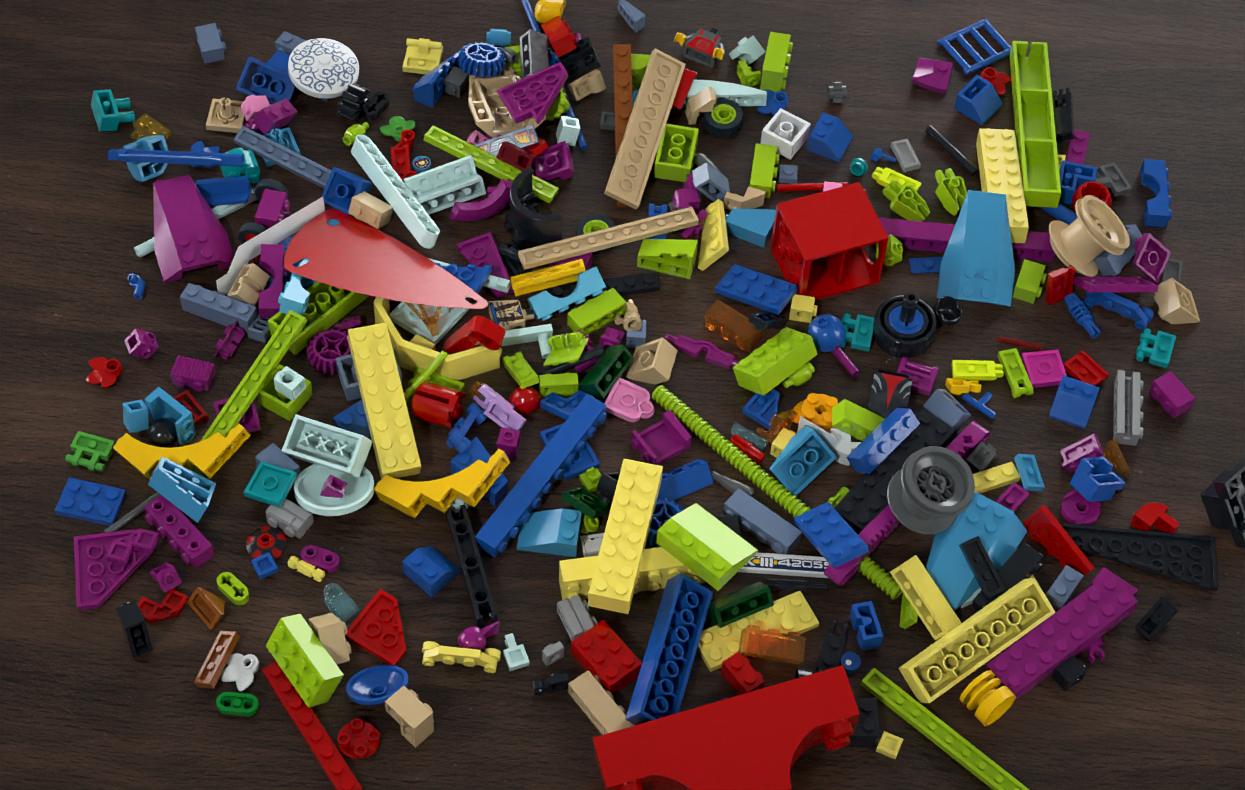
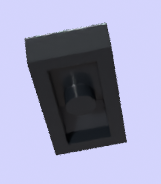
M1161 597L1135 627L1151 641L1169 627L1170 624L1168 622L1178 610L1164 597Z

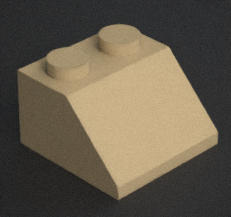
M1173 278L1157 285L1158 288L1157 292H1154V299L1159 306L1158 314L1162 320H1166L1170 324L1197 323L1200 321L1192 292Z
M663 337L637 346L633 354L634 359L630 363L626 377L653 385L668 381L678 350Z

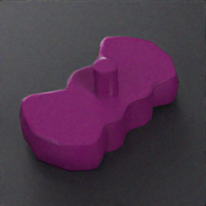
M358 315L345 319L342 322H336L334 324L335 330L339 328L341 330L352 329V327L362 323V317Z

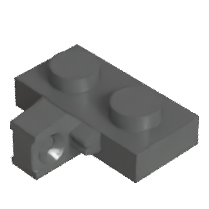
M1115 162L1099 166L1098 172L1101 176L1095 182L1103 184L1108 190H1111L1115 197L1131 192L1132 187Z

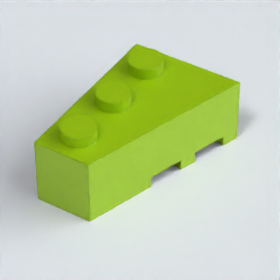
M643 239L637 257V267L690 279L696 263L698 240Z

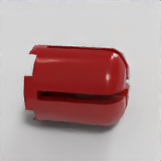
M422 382L416 388L415 394L417 395H413L411 401L413 415L417 419L452 429L455 422L463 415L464 409H461L462 398L466 399L465 393L431 382Z

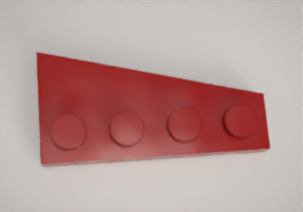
M1046 505L1041 506L1022 523L1027 532L1032 535L1031 539L1036 543L1040 542L1050 556H1055L1060 560L1059 564L1063 567L1067 565L1084 576L1094 569V566Z

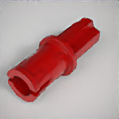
M734 434L731 437L730 443H733L735 447L743 451V455L746 454L758 465L764 461L766 454L754 447L752 442H747L738 434Z

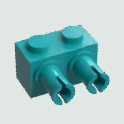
M111 89L93 91L91 108L99 132L116 131L119 123L135 122L134 111L118 112V109H130L129 97L114 99Z

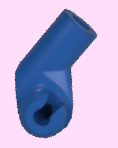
M131 273L127 280L135 289L133 297L140 300L143 297L146 283L140 276Z

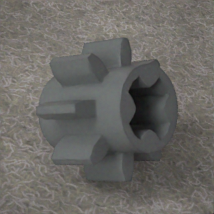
M832 82V86H828L827 89L828 99H832L834 103H842V99L847 97L846 85L842 86V82Z

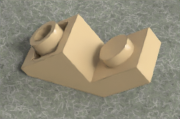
M707 87L688 99L685 113L689 125L696 124L700 112H712L714 104L717 102L716 94H713L712 87Z
M748 186L744 197L726 192L724 209L732 211L733 208L754 209L763 206L766 191Z

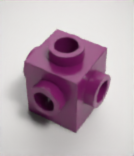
M136 328L124 340L130 355L148 359L159 348L154 333Z

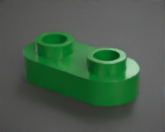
M223 692L216 699L218 711L226 715L248 717L256 714L259 709L258 699L252 694ZM226 703L231 704L229 707L224 706ZM247 705L252 706L250 709L245 708Z

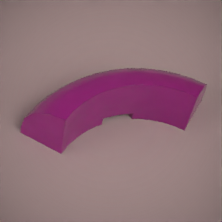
M501 179L497 188L483 201L470 203L455 201L449 219L457 222H476L492 217L510 203V187L512 182Z

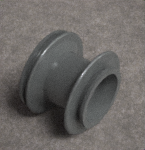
M938 446L925 447L911 454L906 459L902 469L891 478L887 488L888 505L896 519L908 529L926 535L941 533L948 529L955 521L957 515L962 513L970 504L975 489L974 477L967 463L955 452Z

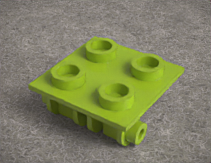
M580 332L551 336L548 338L547 343L549 346H552V349L543 365L555 366L560 363H574L578 361L589 338H585L584 334Z

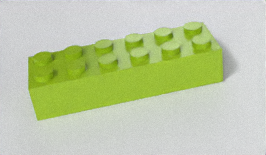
M317 281L306 290L309 292V299L303 317L307 319V323L289 350L297 355L308 346V341H311L312 335L317 336L318 331L323 333L324 328L328 330L368 298L369 295L348 291ZM278 312L268 320L271 335L275 333L287 314Z

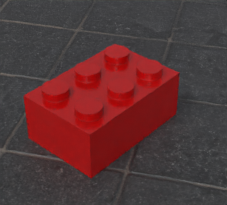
M604 620L571 642V655L585 671L589 670L593 676L596 675L601 681V686L604 690H608L612 695L638 678L642 662Z

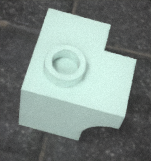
M753 35L748 39L746 37L738 42L739 45L728 55L732 60L736 58L745 60L747 65L763 55L765 50Z

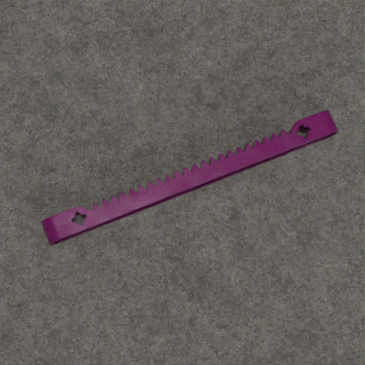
M973 421L946 449L955 452L962 459L968 458L981 442H986L991 432L976 421ZM889 505L858 534L867 544L869 552L834 569L829 564L824 571L825 576L840 587L843 586L857 572L860 560L864 561L865 557L869 556L871 551H874L875 546L878 547L880 542H883L884 538L888 537L889 533H892L894 528L898 527L900 522L892 513Z

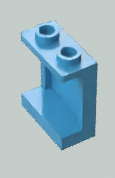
M160 387L145 398L151 422L159 418L172 420L175 423L179 444L182 446L194 438L196 431L192 412Z

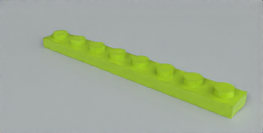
M432 126L424 135V141L460 159L471 155L476 167L500 179H510V182H513L515 177L522 172L497 159L496 156L435 126ZM532 175L534 195L551 203L557 195L559 188Z

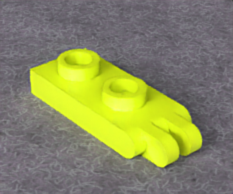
M877 167L872 174V178L884 187L890 188L889 183L893 180L903 187L906 185L912 186L916 192L921 188L920 182L889 168L882 169Z
M952 360L951 363L952 378L993 381L1004 376L1002 371L1003 365L995 364L994 361Z

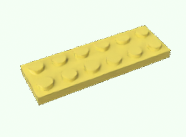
M801 591L773 601L774 606L722 628L715 625L703 630L697 649L709 671L712 672L721 668L722 662L738 651L743 657H747L819 627V621Z

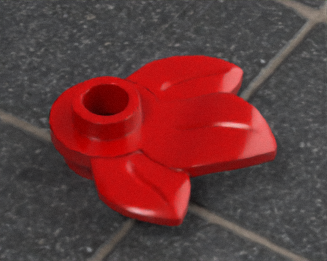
M987 67L981 72V77L993 85L998 95L1005 94V84L1011 82V78L1007 74L997 72L992 67Z
M104 357L91 359L88 363L93 371L86 378V381L93 385L101 383L103 388L110 387L116 382L117 376L122 373L123 366L116 359L108 360Z

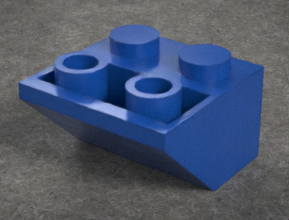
M976 75L957 94L954 109L983 126L1002 107L1003 103L993 85Z

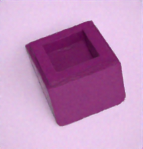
M330 474L323 484L320 495L342 498L348 483Z

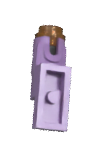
M478 381L469 390L471 398L485 409L484 414L502 428L520 431L526 419L514 411L515 406L505 400L499 393L487 384Z

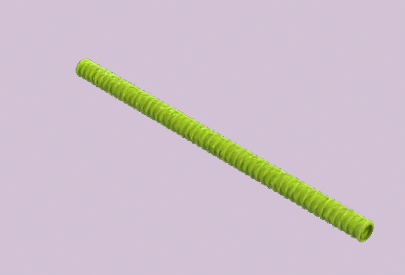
M663 385L658 386L652 393L653 400H656L658 404L665 407L666 411L670 410L678 418V421H682V424L686 425L692 432H695V435L699 436L701 440L704 439V442L708 443L709 447H712L714 451H717L723 458H726V461L730 462L732 466L735 465L734 467L739 469L740 473H743L745 477L748 476L749 480L757 484V487L761 488L763 492L766 491V494L775 499L776 503H779L781 507L784 506V509L788 510L789 514H793V517H796L811 510L800 499L797 500V496L793 495L792 492H788L787 488L779 484V481L775 480L773 476L770 477V474L761 469V466L757 465L756 462H752V459L748 458L746 454L743 455V451H739L738 447H735L728 439L726 440L725 436H721V433L717 432L715 428L713 429L711 425H708L707 421H704L690 407H687L685 403L678 400L672 392L669 393V390L665 389ZM865 557L864 561L860 560L858 571L862 572V575H867V579L872 580L873 584L876 583L878 588L881 587V591H886L887 596L891 595L890 598L892 600L901 595L902 590L894 581V578L890 577L888 572L885 573L884 569H880V565H875L876 562L871 561L870 557Z

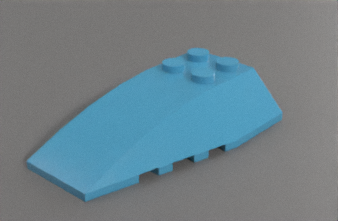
M968 190L941 260L937 298L950 296L958 300L1011 307L1015 264L1006 194Z
M973 493L968 507L957 515L955 521L948 529L935 534L926 565L927 572L953 611H956L977 589H980L959 545L979 536L998 572L1016 551L1027 533V530L1013 511L979 493Z

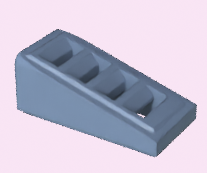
M618 0V11L636 33L645 27V14L626 0Z
M258 314L247 330L248 338L266 343L270 332L268 321L263 319L269 320L270 318H259Z

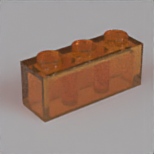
M719 300L705 313L704 325L709 330L715 331L724 339L733 342L740 349H744L749 353L763 336V331L754 328L753 324L748 321V317Z
M748 625V627L741 631L739 652L742 656L798 665L804 660L806 637L800 636V633L797 632L784 634L780 633L778 629L770 628L766 631L760 630L759 626Z

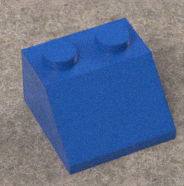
M822 113L809 135L807 150L840 162L853 139V135L839 118Z
M1063 375L1048 417L1085 429L1099 387Z
M433 546L417 548L403 560V573L431 597L461 572L459 568Z

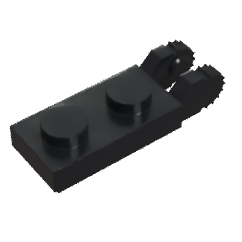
M831 620L818 660L817 671L819 668H822L824 671L839 666L846 641L845 635L848 623L842 625L841 635L838 636L833 634L836 620Z

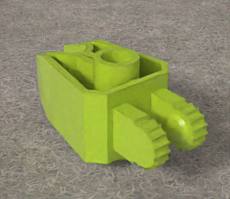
M951 168L946 169L945 175L941 170H937L935 177L938 187L935 193L944 208L956 216L958 211H961L967 195L964 180L960 176H955Z
M892 180L889 183L890 188L886 187L883 189V194L891 201L890 209L906 220L923 222L930 214L927 203L912 186L906 185L903 187L898 182Z

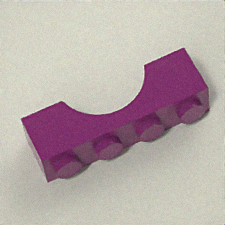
M261 244V270L269 273L274 278V282L268 289L259 292V318H271L280 310L278 299L280 293H284L286 284H283V279H287V270L284 268L286 254L284 252V245Z

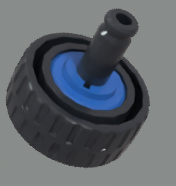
M909 292L904 296L892 297L884 301L876 311L873 322L874 340L884 352L898 358L919 356L926 352L933 342L937 327L936 316L929 305L920 300L915 293Z

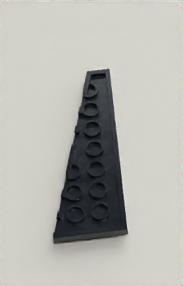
M1060 523L1082 552L1216 592L1218 589L1215 537Z

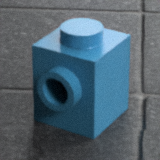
M142 399L123 403V423L129 433L149 429L148 408Z

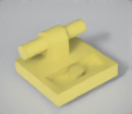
M407 38L406 45L408 47L403 63V72L427 74L440 65L443 53L442 42H433L430 39L419 38V40Z

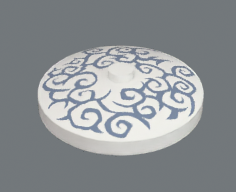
M317 38L299 44L292 51L288 61V74L292 83L305 94L317 98H335L341 96L343 91L347 92L348 84H356L359 75V63L355 54L344 44L331 39Z

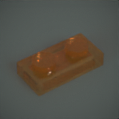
M1116 439L1110 440L1104 449V456L1127 480L1130 469Z

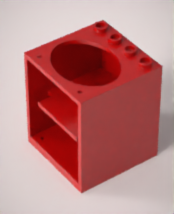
M858 182L778 203L770 250L785 281L797 285L798 291L795 294L815 297L816 301L878 284L889 237L867 198L866 190ZM879 243L878 258L876 263H873L869 259L864 246Z

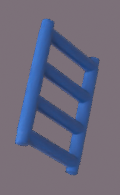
M988 18L937 41V44L939 46L942 45L963 68L965 75L1009 56L1011 46L990 25ZM984 27L1004 51L997 53L979 34L977 29ZM970 33L991 57L983 59L963 36ZM956 39L977 63L970 66L949 42Z

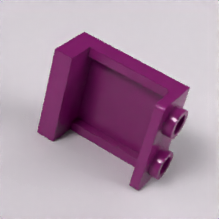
M669 410L663 413L662 421L640 433H637L636 430L632 431L630 443L634 450L639 451L645 463L661 465L691 448L692 436Z

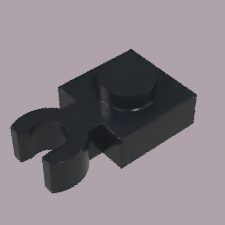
M567 672L562 674L554 673L547 677V680L533 681L534 695H540L546 691L550 694L567 690L569 683Z

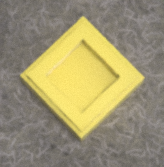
M884 731L876 752L896 759L903 738Z

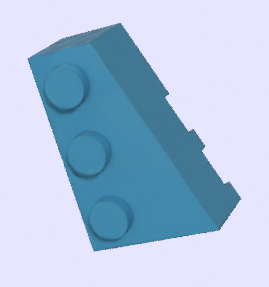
M162 457L153 471L148 485L198 523L209 505L216 483Z

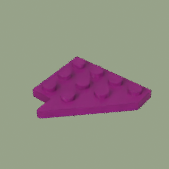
M135 529L74 537L78 611L100 608L152 554L133 549L127 565L107 561L106 556L113 540L132 534Z

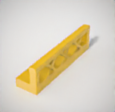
M583 259L510 278L515 296L577 281V275L586 270Z

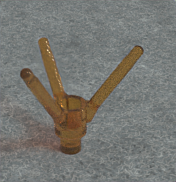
M405 302L424 322L427 330H430L432 337L439 335L437 322L439 321L440 306H437L435 316L429 317L422 304H417L422 312L421 314L413 304Z

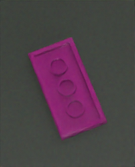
M1074 277V284L1088 292H1157L1158 288L1156 284L1141 277Z

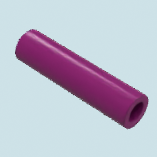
M836 346L835 350L831 351L852 377L859 375L860 370L843 350Z

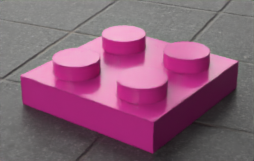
M1058 349L1022 353L1021 355L1022 363L1033 388L1060 385L1062 376H1067Z

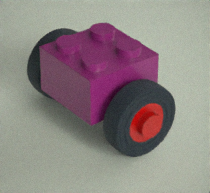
M263 179L256 185L255 196L260 201L255 215L256 223L242 225L238 235L242 244L292 215L289 212L288 190L282 183L272 179Z

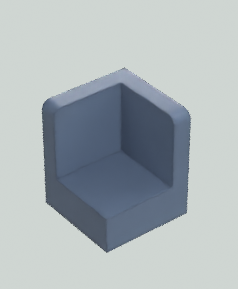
M643 320L642 328L639 331H627L626 348H636L645 344L646 320Z

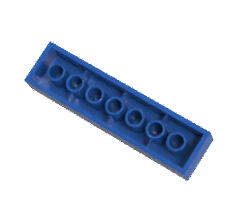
M683 573L668 579L625 719L634 725L679 713L713 594V592Z

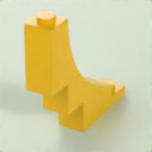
M238 424L230 430L226 438L217 432L198 443L166 448L142 443L126 433L118 439L113 448L149 480L162 457L188 470L195 466L211 479L250 437V434L242 425Z
M498 449L487 463L478 459L462 471L437 480L411 482L385 475L377 483L374 491L381 501L413 518H416L426 504L445 513L456 498L475 507L509 465L510 461L506 453Z

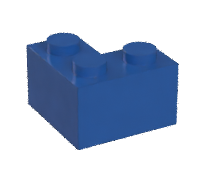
M1062 160L1059 169L1061 185L1059 202L1071 204L1072 196L1077 187L1085 182H1095L1097 167Z

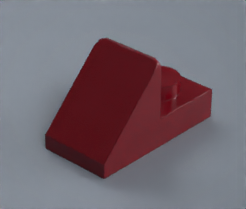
M503 141L496 158L523 171L532 166L535 156L526 147L520 149L507 141Z

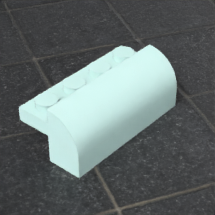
M471 155L404 179L405 185L428 215L453 206L455 201L462 203L486 194L483 179L477 174Z

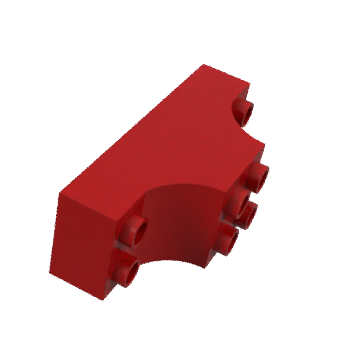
M844 665L597 736L593 738V744L605 790H792L790 771L798 758L811 746L824 743L827 751L849 745L851 743L849 736L855 732L860 713Z

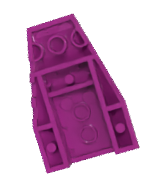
M190 175L153 183L154 252L164 283L182 279V272L210 265L217 264L219 270L230 268L234 254L227 232Z

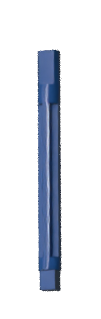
M110 149L108 151V160H119L122 162L244 166V154Z

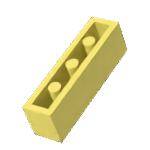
M917 555L890 572L934 640L946 635L961 624V621Z

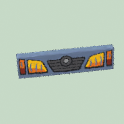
M534 125L475 144L474 146L497 157L503 141H507L522 149L539 143Z

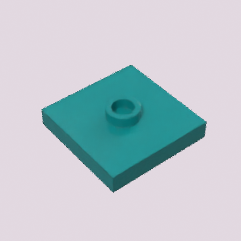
M261 461L243 492L244 496L281 508L298 477L297 472Z

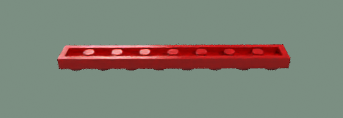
M274 662L263 668V675L335 789L363 790L311 707L308 708L279 664Z

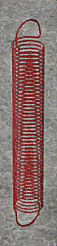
M1017 338L998 339V342L1001 343H1011V345L1024 346L1025 348L1038 349L1039 351H1041L1042 348L1032 347L1043 346V344L1018 345L1022 343H1032L1031 341L1004 342L1008 340H1017Z

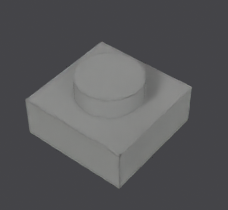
M560 641L555 644H549L542 650V661L546 666L564 657V646Z

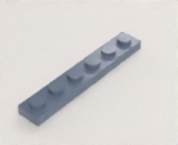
M244 126L241 127L234 138L235 144L247 150L251 149L253 153L325 189L332 172L331 170Z

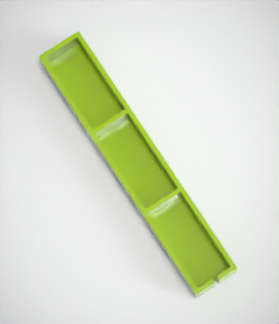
M1013 41L1009 57L1016 144L1025 205L1058 208L1061 185L1047 43L1031 42L1029 56L1026 57L1028 42Z

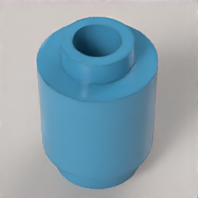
M491 28L490 32H487L486 42H489V45L494 44L499 47L510 46L511 32L505 29Z

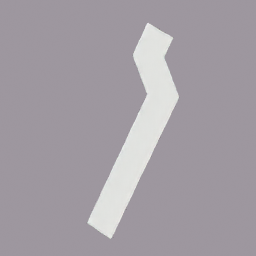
M323 197L238 246L228 273L216 280L218 293L224 296L229 293L243 265H247L249 260L261 254V244H278L298 232L314 217L324 212Z

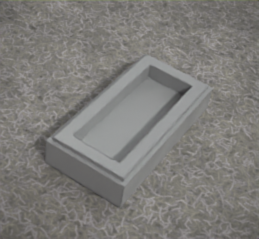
M908 139L891 142L890 147L903 172L920 169L921 164Z

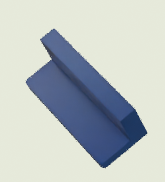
M248 176L195 181L196 186L209 206L247 203L252 193Z
M698 459L662 474L658 493L660 501H664L667 498V502H671L673 499L676 500L713 484L707 462Z

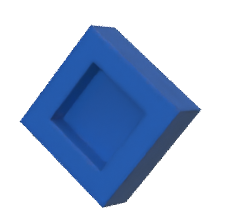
M270 552L251 560L252 566L260 580L278 572V567Z

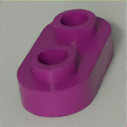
M308 545L301 551V560L315 566V569L319 568L326 573H332L340 566L339 556L335 552L314 545Z

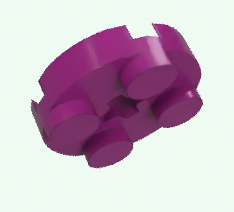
M1073 490L1065 495L1060 511L1064 519L1070 524L1093 525L1100 515L1101 504L1100 501L1089 502L1077 490ZM1077 506L1084 507V511H1079Z

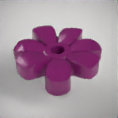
M251 118L245 123L244 127L261 134V130L253 121L255 118Z

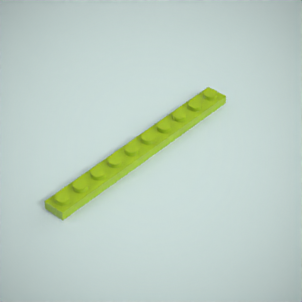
M292 310L287 313L201 441L217 432L226 438L230 430L237 426L307 323L305 317ZM195 466L191 468L190 471L203 476V473Z
M873 668L861 681V686L992 790H1029L876 668Z

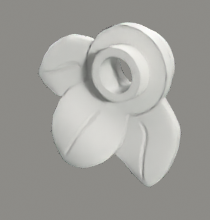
M239 653L232 654L227 662L229 666L221 674V681H236L238 690L240 692L251 685L254 680V673L259 669L258 658L253 654L245 656Z

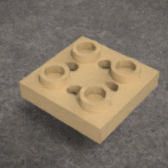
M225 97L212 99L206 122V130L238 133L245 122V116L240 107L244 101H234L229 98L225 100Z

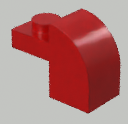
M1157 502L1143 505L1134 514L1130 523L1137 530L1152 531L1156 527L1161 532L1176 533L1180 526L1175 518L1166 514L1169 507Z

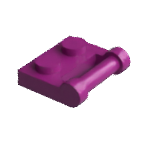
M902 357L897 373L912 375L911 390L929 396L939 368L925 366Z

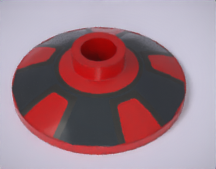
M271 526L255 529L246 541L247 552L253 559L270 552L273 560H276L284 553L287 545L283 532Z

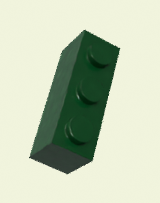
M624 345L609 346L605 350V354L598 359L581 381L579 387L583 392L594 396L595 399L604 398L633 361V356Z
M757 582L711 601L708 614L711 623L722 628L774 606L769 587L761 582Z

